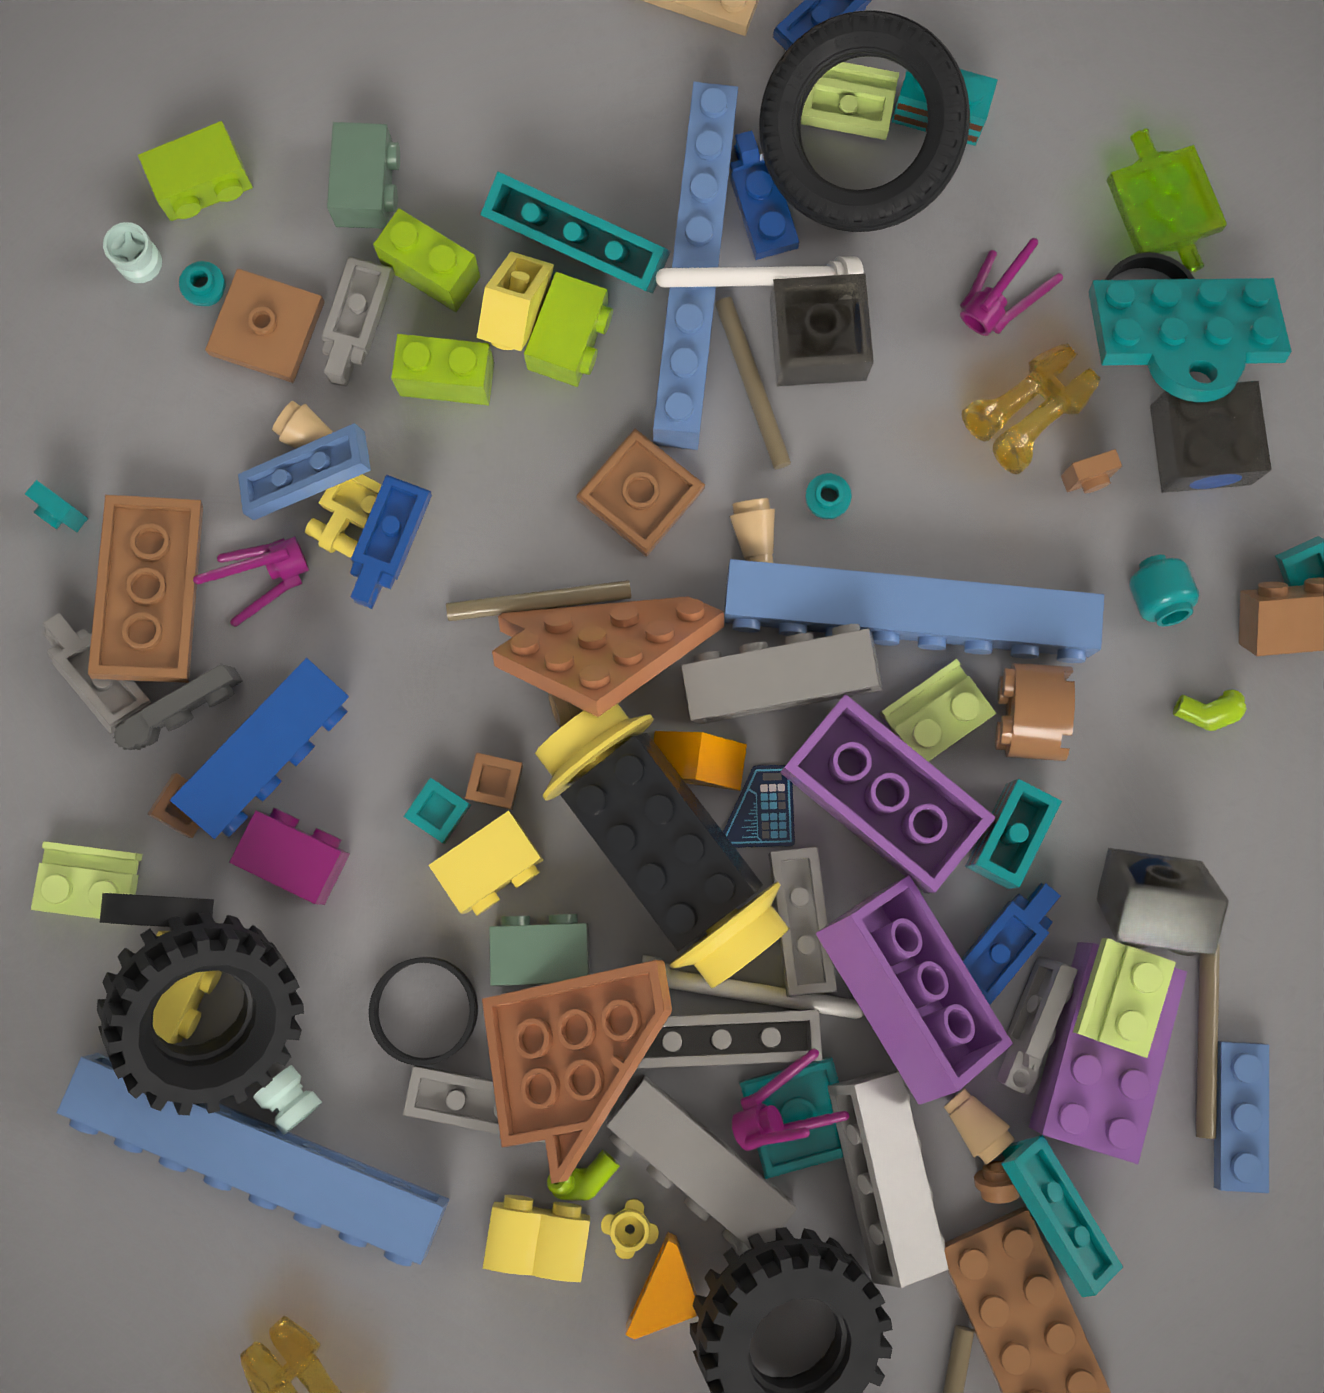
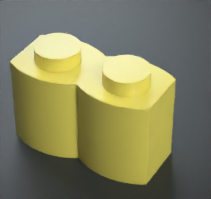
M505 1195L504 1202H494L490 1217L483 1269L517 1275H532L557 1281L581 1282L590 1225V1215L581 1214V1205L568 1202H553L552 1209L533 1207L534 1199L520 1195Z

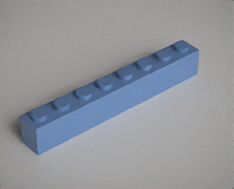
M693 82L672 268L719 267L738 86ZM716 287L669 288L653 426V443L657 446L698 450Z
M730 559L727 572L724 623L733 624L732 629L739 632H760L761 626L779 628V634L784 636L814 631L824 632L825 637L832 636L831 629L847 624H860L861 630L869 628L873 635L874 644L895 646L899 645L900 640L918 641V647L927 650L946 649V644L964 646V652L970 654H991L993 649L1011 650L1010 656L1015 658L1035 659L1039 658V653L1057 654V661L1083 663L1086 661V657L1089 658L1101 650L1104 594Z
M95 1053L80 1058L56 1112L71 1119L69 1125L72 1128L92 1135H96L98 1131L113 1136L115 1137L114 1144L129 1152L142 1153L144 1149L160 1156L158 1162L166 1168L179 1172H186L187 1168L204 1174L203 1181L214 1188L230 1191L232 1187L247 1192L250 1194L248 1200L257 1206L271 1210L276 1209L277 1205L294 1212V1220L305 1226L321 1228L323 1224L340 1231L338 1237L348 1244L357 1247H366L367 1243L385 1250L384 1257L396 1264L411 1266L412 1262L421 1265L426 1258L450 1200L449 1198L290 1132L283 1135L277 1127L220 1103V1111L208 1114L204 1104L200 1103L193 1104L190 1116L178 1115L173 1102L167 1101L163 1109L158 1111L150 1107L144 1093L136 1099L128 1092L123 1078H117L109 1057Z

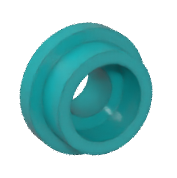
M197 261L188 265L182 271L179 278V288L182 295L188 302L196 306H212L222 298L226 287L225 277L221 270L213 263L207 261ZM208 277V281L203 287L194 286L200 278Z
M832 473L816 476L809 483L805 494L809 510L815 516L822 519H835L843 515L848 509L852 498L848 483L839 475ZM830 488L836 492L837 499L827 502L821 497V491Z

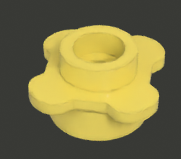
M629 1199L625 1204V1208L616 1214H606L601 1222L603 1233L610 1235L613 1244L616 1246L615 1252L622 1259L632 1258L635 1252L643 1248L645 1244H653L658 1239V1227L649 1222L644 1214V1204L638 1199ZM628 1224L634 1226L635 1230L633 1233L625 1231V1227Z

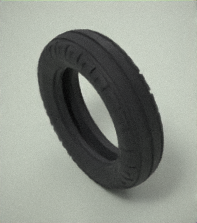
M863 10L837 15L817 24L800 36L788 48L775 66L766 85L760 108L759 137L767 170L780 193L795 209L809 219L833 229L849 232H870L898 225L924 210L942 193L954 176L963 157L968 139L970 124L969 98L964 78L954 57L941 40L924 26L907 17L886 11ZM858 57H880L893 61L905 68L920 84L928 108L926 136L918 155L911 165L892 181L871 189L854 190L842 188L823 179L812 167L805 154L801 140L803 108L809 93L817 81L836 65Z

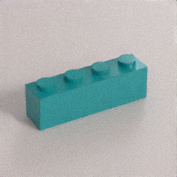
M499 171L496 173L480 214L485 218L650 293H653L657 286L656 273L665 267L671 253L670 250Z

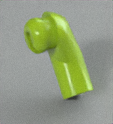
M1231 689L1224 691L1222 696L1208 704L1182 694L1174 706L1173 715L1205 730L1216 731L1238 722L1244 716L1247 708L1243 694Z
M602 1149L587 1168H575L567 1181L551 1184L549 1173L547 1187L553 1196L561 1200H590L607 1183L620 1167V1164Z

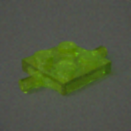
M1145 128L1142 132L1139 130L1130 136L1139 160L1131 166L1111 172L1106 180L1136 254L1177 251L1182 264L1191 273L1197 272L1205 264L1195 243L1199 239L1222 232L1227 226L1225 217L1195 146L1191 145L1176 151L1159 152L1156 151L1149 134V129Z

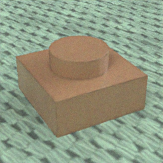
M1116 449L1072 463L1061 475L1067 493L1080 488L1083 489L1085 494L1091 493L1111 484L1110 478L1122 467Z
M476 752L465 799L513 810L523 763Z
M173 773L147 815L182 835L193 838L200 826L170 801L188 780L177 773Z

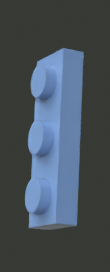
M353 423L239 473L238 479L243 514L252 520L259 519L371 471L365 431Z
M1218 1041L1214 1188L1220 1191L1269 1193V1044Z

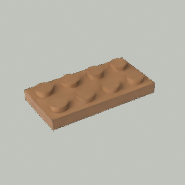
M105 495L88 675L91 679L189 683L197 584L193 582V577L198 575L203 516L201 500Z
M1023 1206L945 1242L944 1252L949 1269L947 1271L1001 1393H1111L1033 1218L1026 1207Z

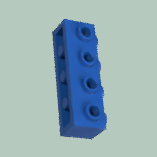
M306 657L178 790L170 801L213 839L221 832L229 838L249 817L242 811L243 808L255 796L263 802L282 782L276 776L278 771L288 761L296 767L315 747L309 741L314 733L321 726L329 732L348 711L342 704L349 696Z

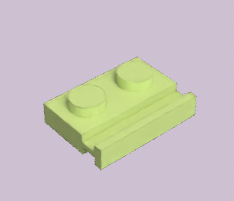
M846 62L836 65L817 81L809 93L803 108L801 124L886 140L899 72Z
M957 659L879 713L882 719H885L891 727V731L928 762L997 714L971 677L965 674Z
M43 841L42 848L44 849L42 863L39 862L31 910L100 919L102 893L136 895L139 878L137 870L143 854Z
M1102 938L1073 1033L1148 1058L1176 962L1129 945L1115 942L1109 938Z

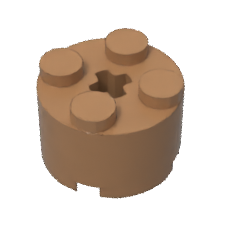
M1012 663L1010 669H1004L1003 676L999 677L997 700L998 704H1006V715H1002L1001 722H997L996 750H1005L1006 757L1067 760L1070 748H1060L1062 735L1072 736L1075 681H1066L1073 673L1071 666Z

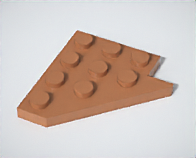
M686 596L502 613L498 616L500 632L512 638L492 650L495 667L599 717L725 627L724 611L705 604L698 599Z
M662 960L648 961L482 999L501 1147L545 1140L551 1184L569 1179L672 1012L665 963Z

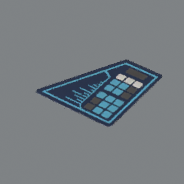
M755 765L752 767L723 830V833L735 848L793 846L795 844L793 783L780 773L786 765Z

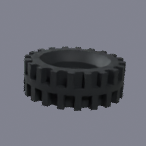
M210 912L198 913L196 925L185 926L180 916L168 919L171 931L156 937L151 928L140 934L145 946L137 953H133L127 948L121 951L117 957L122 968L118 974L106 973L102 982L107 993L106 999H98L97 1012L101 1020V1026H98L99 1032L117 1078H123L128 1092L137 1099L144 1093L150 1107L161 1111L167 1101L173 1102L178 1115L190 1116L193 1104L200 1103L204 1104L208 1114L220 1111L219 1100L232 1095L237 1104H240L248 1099L244 1089L256 1081L265 1088L273 1081L268 1072L273 1063L277 1062L285 1066L291 1058L285 1046L286 1041L299 1040L302 1031L295 1020V1015L304 1014V1003L296 992L300 987L273 942L270 943L262 931L254 925L249 929L244 928L238 917L227 915L224 923H215ZM218 970L231 974L240 982L244 991L243 1007L236 1021L220 1036L203 1044L178 1046L167 1043L156 1034L153 1028L154 1008L161 995L176 981L196 972Z
M787 1227L776 1228L775 1241L764 1243L759 1233L748 1237L751 1246L750 1250L739 1256L731 1247L723 1254L729 1265L721 1274L710 1268L704 1279L710 1292L707 1297L695 1295L692 1306L699 1319L698 1322L690 1323V1336L696 1346L693 1354L711 1393H863L869 1383L881 1386L885 1375L877 1365L878 1359H891L892 1346L883 1335V1332L893 1330L891 1318L881 1306L886 1302L852 1254L848 1255L839 1242L829 1237L826 1243L822 1242L814 1230L804 1228L801 1239L792 1236ZM795 1299H816L827 1304L833 1311L836 1321L835 1337L825 1356L813 1367L792 1377H770L761 1373L754 1366L749 1352L751 1338L760 1321L773 1309Z

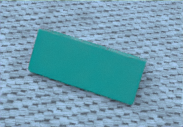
M1040 1135L1011 1143L1002 1152L1005 1161L1001 1165L1081 1297L1096 1296L1123 1268V1265L1045 1137Z

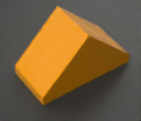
M655 731L653 741L685 783L735 791L741 790L747 744L704 732Z
M667 1232L626 1322L625 1335L634 1340L697 1316L692 1306L697 1293L678 1238L670 1232Z

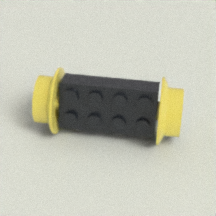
M618 703L599 717L583 710L553 733L535 752L552 776L543 794V798L548 801L561 795L678 952L706 931V935L673 960L669 966L673 969L694 965L712 989L755 959L789 930V927L772 906L781 885L778 881L740 909H737L740 904L755 894L763 884L649 734L643 733L654 720L651 714L629 718Z

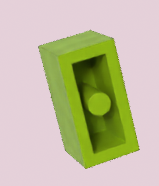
M222 121L138 154L155 198L170 221L191 218L197 215L203 208L220 201L229 202L235 200L243 192L253 188L234 142Z
M398 208L373 244L381 265L392 267L396 276L454 312L458 311L481 278L476 257L473 253Z
M555 272L524 352L527 370L575 387L579 386L583 374H591L598 354V349L593 348L598 333L606 334L613 315V308L608 305L607 289Z
M397 334L391 379L399 395L403 397L489 406L495 362L489 343Z

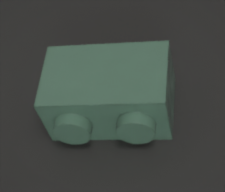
M333 122L327 209L336 227L384 229L390 220V212L397 211L398 193L396 184H392V172L400 168V146L398 142L392 141L387 124Z
M578 914L549 915V925H530V916H502L501 926L489 927L490 986L550 984L590 975L588 923H578Z

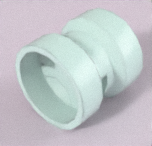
M122 222L114 225L107 231L103 239L105 255L126 280L133 283H145L158 275L162 267L161 254L158 248L151 242L147 233L139 225L131 222Z
M292 1065L281 1071L273 1078V1081L265 1088L262 1087L253 1096L261 1108L277 1113L274 1124L283 1135L292 1130L322 1104V1101L314 1091L303 1092V1086L300 1083L301 1075Z

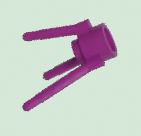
M1037 238L1029 240L994 288L986 287L984 291H981L997 256L995 250L988 252L970 292L960 304V307L963 309L960 317L974 332L988 336L993 330L995 333L1000 334L1012 319L1063 280V275L1057 273L1008 311H1005L1004 308L1007 305V300L1002 293L1038 245Z
M294 536L287 540L282 538L269 544L219 554L217 561L220 563L242 559L247 560L193 577V582L195 584H202L264 565L272 580L279 577L282 578V582L230 620V624L236 627L288 589L303 584L299 574L310 570L301 547Z
M813 1048L756 1093L741 1098L743 1110L733 1115L732 1130L737 1143L742 1149L750 1151L767 1144L806 1138L810 1135V1129L832 1125L833 1123L849 1119L850 1115L847 1111H840L783 1124V1119L778 1109L773 1105L767 1106L762 1103L819 1056L817 1049Z

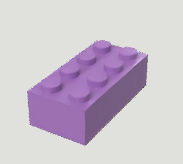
M846 694L780 772L905 877L910 875L915 885L924 893H934L939 889L996 818Z
M910 875L873 893L815 933L919 1105L958 1092L1013 1044Z
M1078 942L1071 967L1078 970L1073 981V993L1069 1001L1064 1004L1055 1026V1038L1049 1048L1029 1128L1054 1139L1139 1164L1187 971L1174 968L1148 1058L1141 1057L1073 1033L1099 948V944Z

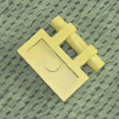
M362 474L327 489L319 504L322 508L332 512L333 515L327 525L312 518L306 526L305 534L318 540L319 547L330 553L338 551L351 558L358 541L345 535V530L349 523L362 529L364 528L381 484Z

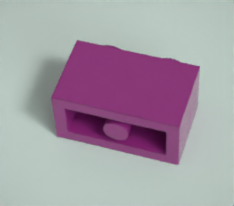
M273 808L270 815L255 810L229 863L313 904L325 905L350 853L338 848L342 840L318 828L314 830L312 835L296 828L300 819L277 808Z

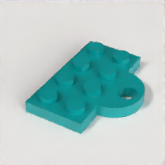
M1274 278L1093 280L1088 292L1101 365H1148L1150 374L1156 383L1166 392L1183 400L1209 402L1220 399L1234 389L1246 364L1285 363L1292 352ZM1190 373H1203L1211 382H1198L1191 377Z

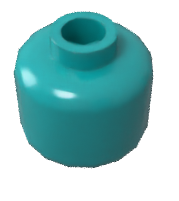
M1163 554L1148 557L1139 564V570L1134 573L1129 581L1130 591L1140 616L1146 621L1156 622L1161 627L1172 626L1189 618L1193 614V607L1199 600V590L1188 565L1178 558H1166Z

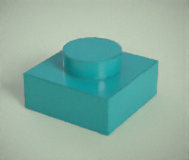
M35 480L25 493L27 497L39 505L34 510V513L55 529H58L64 523L75 532H78L89 519L38 480Z
M1320 536L1275 555L1284 583H1287L1288 587L1302 586L1304 581L1309 578H1324V539Z
M430 777L403 817L445 844L471 804Z

